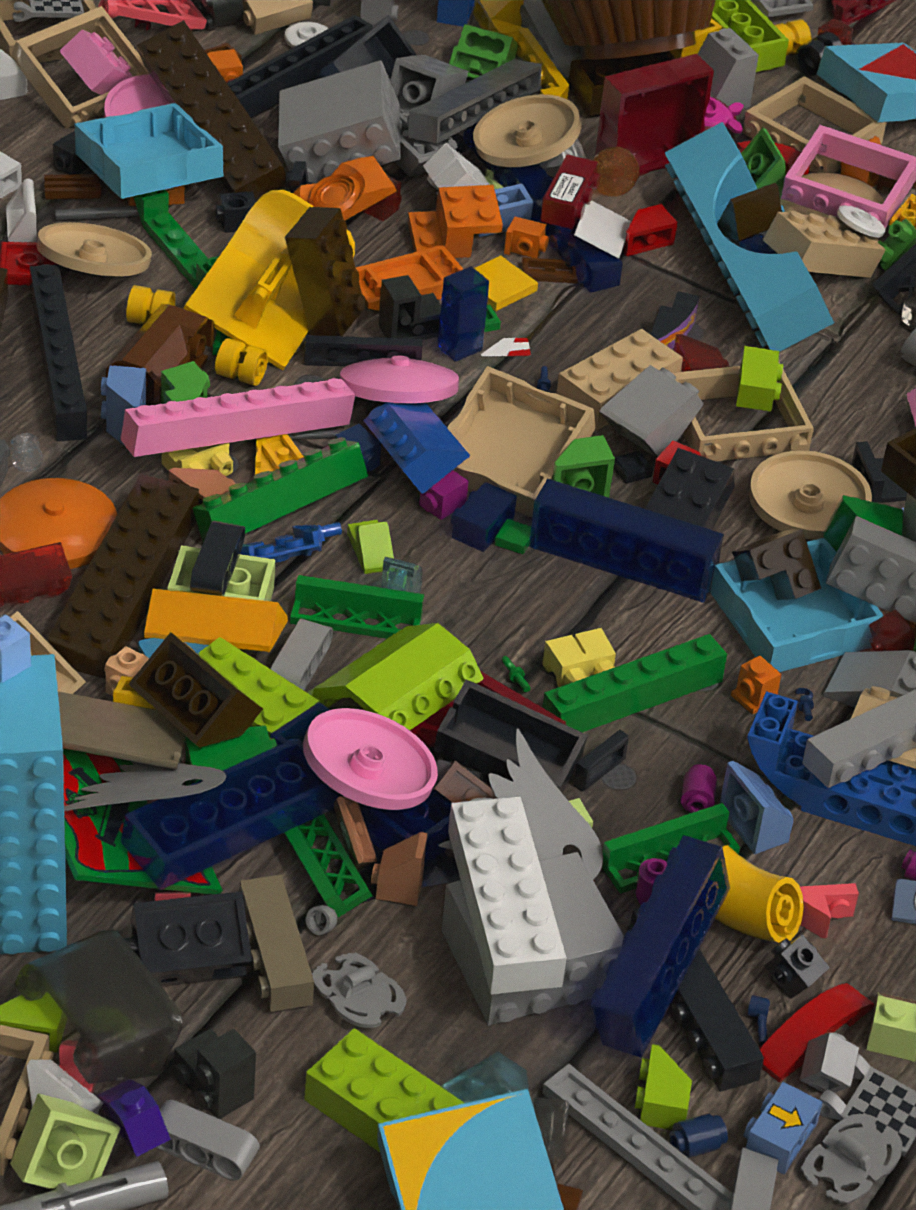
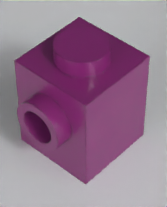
M452 470L425 493H420L419 505L442 520L467 503L469 481Z

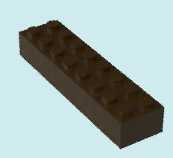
M184 20L137 44L143 65L169 104L176 103L192 118L198 127L206 130L223 146V177H219L229 193L253 191L257 201L263 194L286 186V175L282 163Z
M140 474L48 636L49 644L75 671L106 679L104 669L108 659L119 653L125 646L129 647L149 610L152 589L161 588L179 554L181 545H184L196 523L193 507L199 505L198 488Z

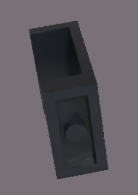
M868 441L856 442L851 465L868 482L872 493L871 502L906 501L908 493L881 472L883 458L874 457Z

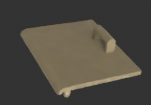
M58 691L64 749L177 770L185 742V735L157 710Z

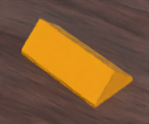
M152 589L144 638L165 639L171 632L183 642L210 645L221 637L238 649L270 652L287 624L288 616L278 602Z

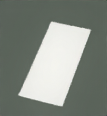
M591 200L589 205H585L583 218L579 221L574 235L619 258L631 221Z

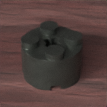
M197 0L193 2L207 20L205 25L207 29L233 23L243 17L242 0Z

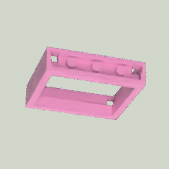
M820 125L785 176L781 199L839 218L837 210L840 206H853L874 216L881 221L886 229L890 219L896 213L916 181V157ZM820 154L897 180L882 205L808 180L802 176L815 156Z

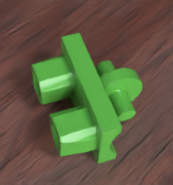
M906 218L902 222L895 220L889 227V237L884 242L878 241L886 249L879 262L885 271L916 244V229Z

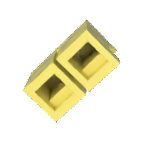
M229 443L162 453V464L168 471L172 468L218 470L225 476L233 472V460L229 455Z
M602 628L577 633L575 637L569 635L545 641L543 666L548 673L554 672L557 685L561 687L615 668L616 653Z

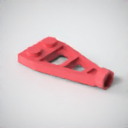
M100 0L99 7L102 6L111 18L124 16L174 26L184 20L190 30L204 29L207 22L191 0ZM155 5H164L169 13L160 12Z

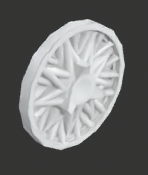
M298 22L286 29L284 39L293 48L328 28L315 22Z
M845 205L840 206L837 210L838 217L854 230L871 237H882L884 235L885 227L871 214L859 208Z

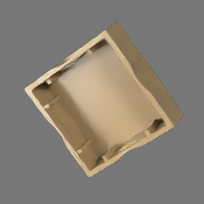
M487 366L467 396L462 411L447 427L470 455L453 471L469 481V492L540 520L550 503L554 463L574 439L592 436L595 431L594 408L556 393L539 390L524 380Z

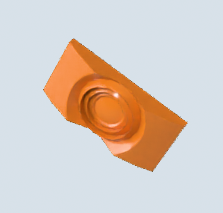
M368 156L341 163L330 176L323 178L318 183L301 185L293 194L314 207L341 208L343 220H347L395 193L397 190L374 156Z
M444 245L356 267V270L359 272L361 291L366 301L365 305L368 309L378 311L380 309L381 280L409 275L421 295L434 293L438 300L460 289L470 279V276Z

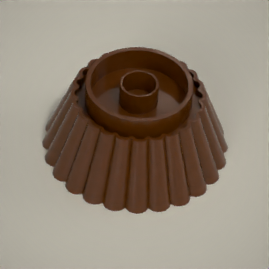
M541 0L564 44L580 46L581 57L587 60L639 56L695 45V31L710 25L716 0Z

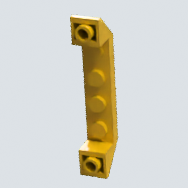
M497 19L491 20L489 31L513 37L519 45L516 53L523 61L542 64L541 86L543 89H540V94L555 95L568 99V82L531 31Z

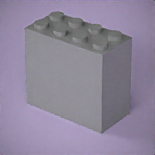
M382 60L280 91L278 147L289 171H292L295 161H304L307 164L309 182L318 183L323 178L330 176L341 163L374 156L379 165L401 159L399 101Z
M578 852L539 861L567 958L562 987L490 995L461 880L446 884L441 931L488 1025L510 1022L515 1018L534 1013H544L549 1009L568 1004L575 1005L591 998L609 996L621 990L628 943Z

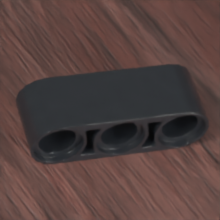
M212 521L192 571L191 591L217 596L225 595L243 548L245 526Z

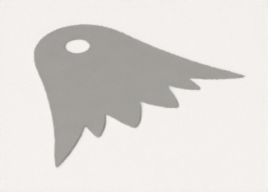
M517 729L516 746L520 767L509 759L506 760L513 782L499 775L489 773V782L497 799L521 796L539 861L562 856L563 848L566 845H574L580 850L581 859L592 879H594L599 874L603 863L602 847L597 835L550 779L532 753L525 738ZM475 798L471 801L488 800L491 798ZM451 840L439 845L440 847L453 849Z
M131 761L133 765H119V768L126 772L101 774L100 778L108 781L107 783L82 788L81 790L97 793L74 798V800L84 801L64 806V811L116 803L193 795L220 785L226 779V774L219 769L179 763L176 770ZM192 779H201V780H203L201 783H199V784H197V785H192V786H184V785H182V783L185 782V781H187V780H192Z

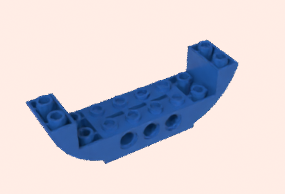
M766 691L747 738L759 768L770 782L785 796L802 806L801 811L916 846V769L887 760L872 770H866L853 776L847 782H841L827 788L802 764L807 739L813 737V735L792 729L798 701Z

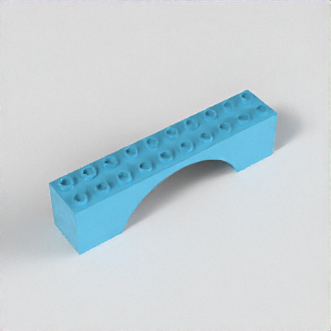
M721 122L665 152L669 161L665 166L672 180L677 177L674 180V184L696 226L700 229V233L707 246H709L715 261L718 262L725 279L728 278L727 283L734 296L740 294L736 296V299L743 313L749 310L745 316L753 330L759 329L755 334L762 348L768 345L770 350L780 352L834 324L817 285L797 251L784 254L752 252L736 246L731 242V238L725 237L719 230L717 223L730 199L758 189L724 123Z

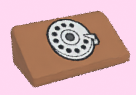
M345 796L336 798L333 807L350 858L355 867L360 869L377 862V857L358 802Z

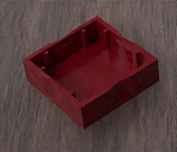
M698 54L605 76L594 161L598 162L597 171L609 184L666 168L665 165L669 161L665 152L705 131V114L710 101L714 70Z

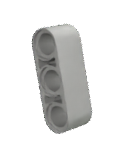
M300 619L274 661L271 670L305 691L330 647L333 636L332 627Z
M167 1100L160 1107V1112L171 1140L156 1148L226 1179L239 1180L242 1178L260 1149L258 1140L251 1133L178 1101Z

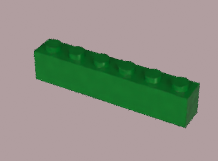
M344 437L333 439L328 442V446L325 448L306 451L301 459L280 463L277 470L258 473L253 477L254 480L248 483L234 484L228 488V492L222 495L215 494L204 498L202 504L193 507L202 541L204 542L213 520L245 526L246 534L368 477L359 442L347 441Z
M707 634L544 692L542 708L564 720L567 726L583 733L722 682L727 653L711 634Z

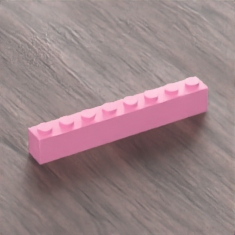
M332 378L327 381L304 382L299 385L277 386L264 390H250L235 394L226 393L221 396L198 397L193 400L170 401L165 404L151 406L142 405L137 408L125 409L121 441L132 456L137 457L349 425L356 394L342 379Z

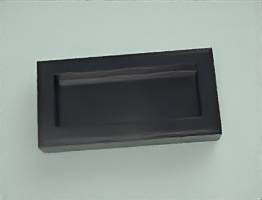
M618 730L579 760L576 764L573 786L583 792L625 760L629 735L622 730Z

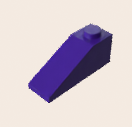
M128 1079L96 1095L103 1102L101 1107L110 1120L119 1125V1133L136 1157L171 1140L158 1104L144 1085Z

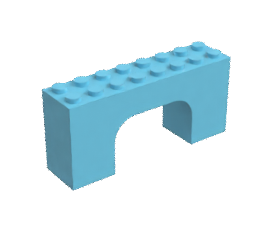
M55 654L32 655L30 667L7 681L0 682V954L67 950L63 744Z

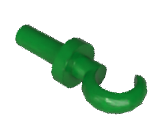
M502 656L501 660L509 670V679L512 682H517L525 693L529 692L531 687L524 679V670L521 667H516L507 656Z

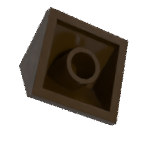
M773 183L730 199L717 223L721 233L725 237L740 241L769 230L777 212H782L777 184Z

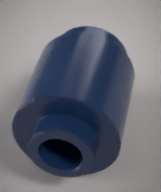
M707 1113L675 1122L672 1132L669 1134V1141L673 1147L687 1158H692L719 1150L721 1145L727 1143L728 1132L721 1116H712Z

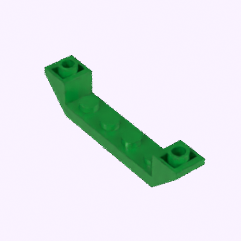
M165 189L133 196L145 231L196 290L219 256L208 259L169 213V194Z

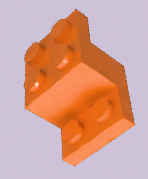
M494 185L439 187L436 211L408 212L407 219L414 252L444 245L454 258L471 257L474 234L502 233L503 228Z

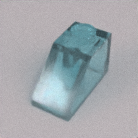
M385 557L383 560L381 588L420 594L423 567Z
M498 1051L442 1085V1088L464 1103L524 1089L529 1091L526 1070Z

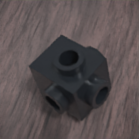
M803 934L792 942L788 938L782 940L771 950L774 957L764 965L770 972L773 980L784 989L791 999L807 989L830 968L818 954L815 946L808 942Z

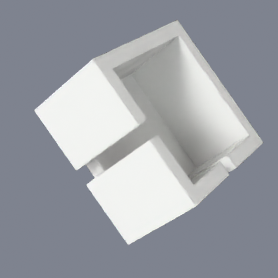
M447 143L423 165L429 174L427 180L437 190L439 187L490 185L475 165Z

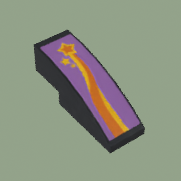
M677 291L672 308L660 306L651 336L673 350L685 339L692 329L697 316L700 296Z

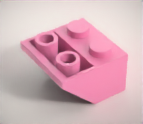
M82 29L59 51L90 90L100 95L109 92L119 82L133 77L129 72L131 67L127 61L121 56L118 58L113 52L115 49L113 44L106 37L101 38L96 32L91 34Z

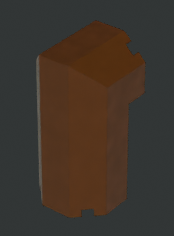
M161 304L106 368V377H108L110 365L146 368V405L161 404V371L192 361L201 369L208 358V355L203 354L205 347H212L214 341V321L206 316L170 304Z

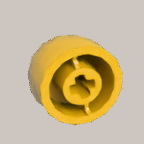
M725 845L712 855L693 874L681 891L696 906L711 917L741 933L759 939L778 943L785 938L791 941L798 932L802 922L804 904L799 884L793 878L772 874L753 865L728 845Z

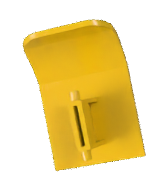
M271 190L263 194L249 210L226 248L185 304L184 309L213 320L214 328L233 340L245 343L246 348L249 345L268 350V362L284 370L305 335L309 332L285 236L307 209L314 206L286 190ZM347 229L349 244L353 248L354 258L355 242L351 232Z

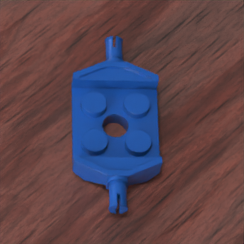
M339 522L324 526L295 525L292 526L294 538L293 535H283L274 538L275 543L264 545L262 541L243 544L240 554L274 559L275 563L298 555L311 556L312 551H322V541H325V538L342 534L341 525Z

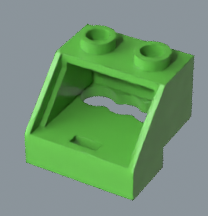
M464 24L458 46H454L449 64L469 71L467 79L473 80L479 77V75L472 74L470 71L483 75L513 60L519 45L511 36Z
M194 361L161 371V404L170 401L193 400L198 397L207 398L208 388L210 387L207 373L202 371Z

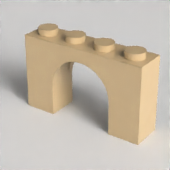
M242 0L244 21L247 26H251L255 35L303 21L312 16V0Z

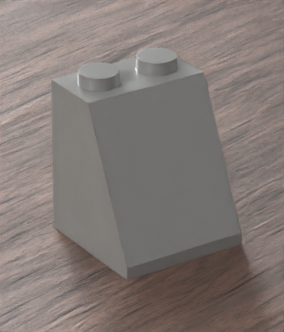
M731 28L708 33L698 55L714 70L710 97L722 101L728 107L735 102H739L744 105L743 109L749 108L759 54Z
M422 54L396 58L390 82L399 101V109L409 114V111L465 84L469 71Z
M649 365L609 400L599 412L618 434L657 458L672 441L677 442L704 403L697 395L699 390L686 381L680 384L675 380L676 376L669 370L662 367L659 371Z

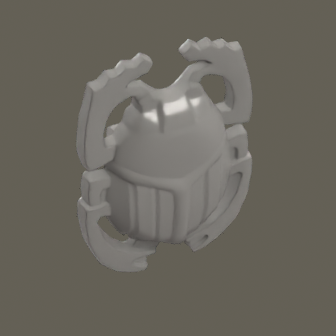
M357 952L336 956V962H343L340 970H326L328 967L326 963H322L321 966H317V969L313 970L312 976L317 991L325 999H330V1003L339 1016L355 1026L364 1028L381 1026L380 1017L385 1012L389 1014L395 1013L398 1017L405 1010L407 997L403 989L392 978H389L382 972L379 973L377 965ZM351 964L361 965L362 967L357 968L355 966H351ZM326 976L330 978V987H327L323 982ZM391 989L394 991V993H395V995H396V1001H395V1002H391V999H392Z
M854 1114L842 1119L830 1129L829 1134L823 1140V1145L828 1148L825 1149L821 1144L814 1147L806 1157L801 1171L808 1182L812 1183V1186L818 1185V1180L815 1177L831 1182L836 1192L832 1190L826 1191L827 1197L832 1198L833 1201L849 1205L869 1192L873 1183L867 1180L868 1177L876 1183L894 1169L902 1154V1141L895 1131L881 1133L879 1130H876V1117L868 1114ZM852 1126H862V1127H858V1128H856V1127H854V1128H849V1127H852ZM887 1145H889L892 1149L891 1158L888 1164L884 1166L883 1164L887 1157ZM819 1157L823 1159L820 1172L814 1167V1163ZM857 1184L859 1185V1187L853 1191H844L841 1189L846 1188L848 1186H853Z

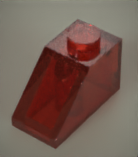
M683 334L676 335L674 352L683 357L681 372L729 367L728 361L723 358L718 348Z

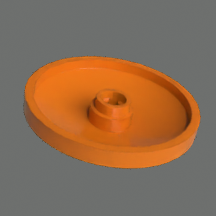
M45 478L26 482L11 489L0 498V550L11 560L34 569L58 571L87 565L91 562L117 516L116 508L106 494L94 486L81 481L66 478Z

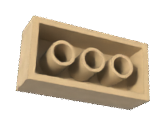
M791 211L790 213L777 212L763 239L778 254L797 251L809 272L871 278L886 251L878 243L877 237H871L858 232L835 216L821 217L814 213L804 215L796 211Z
M640 329L560 372L557 394L594 408L595 430H599L609 424L599 412L600 409L642 371L651 365L659 371L663 367L671 373L681 372L683 357L643 329Z

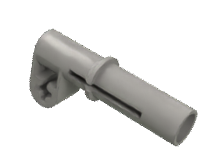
M154 1161L70 1186L63 1182L58 1184L56 1190L1 1205L0 1210H128L166 1199L168 1197V1184L159 1161Z

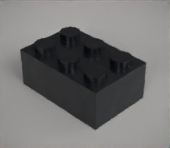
M677 448L639 520L640 539L697 560L735 488L734 468Z

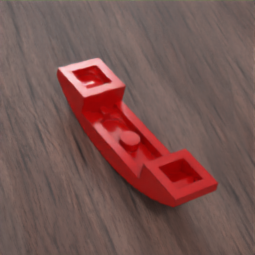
M848 983L837 985L821 993L794 1013L759 1049L764 1056L762 1069L780 1083L803 1065L808 1041L829 1032L834 1033L845 1023L852 1026L873 1009L874 1003Z

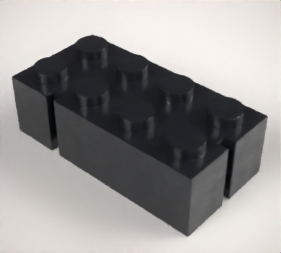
M388 15L369 27L314 73L317 79L382 60L389 80H391L396 58L415 56L417 54Z
M466 679L453 702V707H450L437 730L434 751L487 776L489 773L513 782L506 760L509 759L520 767L516 746V731L519 729L544 771L560 792L563 793L576 769L577 762L583 755L588 735Z

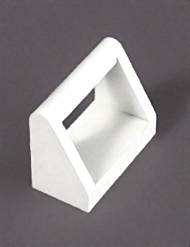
M31 179L23 180L6 206L8 242H37L34 183Z

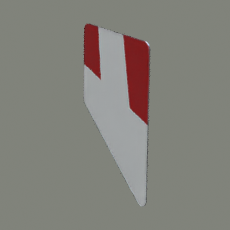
M503 338L483 352L481 356H531L528 338Z

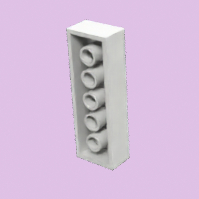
M521 796L451 803L448 832L490 995L562 987L567 958Z

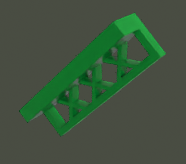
M298 575L290 624L297 625L300 619H305L332 627L333 631L387 639L401 630L395 626L397 624L421 625L424 594ZM301 608L313 609L317 612L313 615L299 614ZM339 613L346 614L349 618L337 620L332 616ZM368 618L377 619L380 623L369 625L364 620Z
M313 795L290 810L281 798L269 805L323 900L329 907L335 910L337 918L373 896ZM313 809L315 816L311 826L299 825L296 820ZM316 835L329 836L325 850L312 848ZM330 859L343 860L339 874L326 872ZM344 883L357 884L360 888L359 891L345 900H342L340 896Z
M721 803L604 842L602 868L621 894L636 889L638 874L635 877L624 880L619 874V870L626 868L639 872L642 862L657 858L668 862L674 870V875L701 867L712 855L721 849L706 845V842L720 837L723 843L731 847L737 854H739L740 846L727 830L730 812ZM682 849L698 852L696 856L691 858L676 855L677 851Z

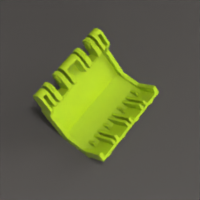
M439 623L406 626L307 693L319 700V712H323L342 698L351 697L366 711L387 717L411 730L453 701L466 679L477 684L484 678L471 650Z

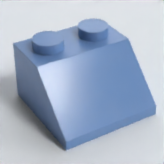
M110 365L108 377H102L101 395L106 396V401H102L101 419H106V431L123 444L121 433L125 409L146 405V368Z
M735 761L728 762L720 804L723 803L730 812L728 822L754 854L789 842L794 820L789 809L780 803L771 787L766 785L758 774Z

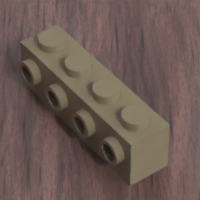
M282 875L240 881L239 892L242 891L249 943L252 948L250 949L252 958L251 968L253 971L258 970L260 977H257L260 998H266L270 1012L313 1005L314 980Z

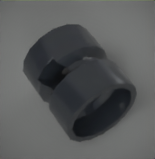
M823 32L797 49L796 63L803 73L815 76L817 75L825 46H839L842 43L835 34Z

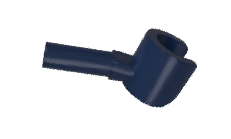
M752 995L747 1016L758 1018L759 1045L763 1046L767 1041L766 1024L770 1001L767 998Z

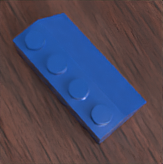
M386 402L382 406L373 409L369 416L363 420L421 494L425 493L470 457L469 453L427 403Z

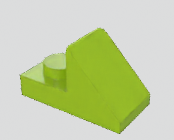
M371 520L347 525V535L364 574L395 570L387 522Z

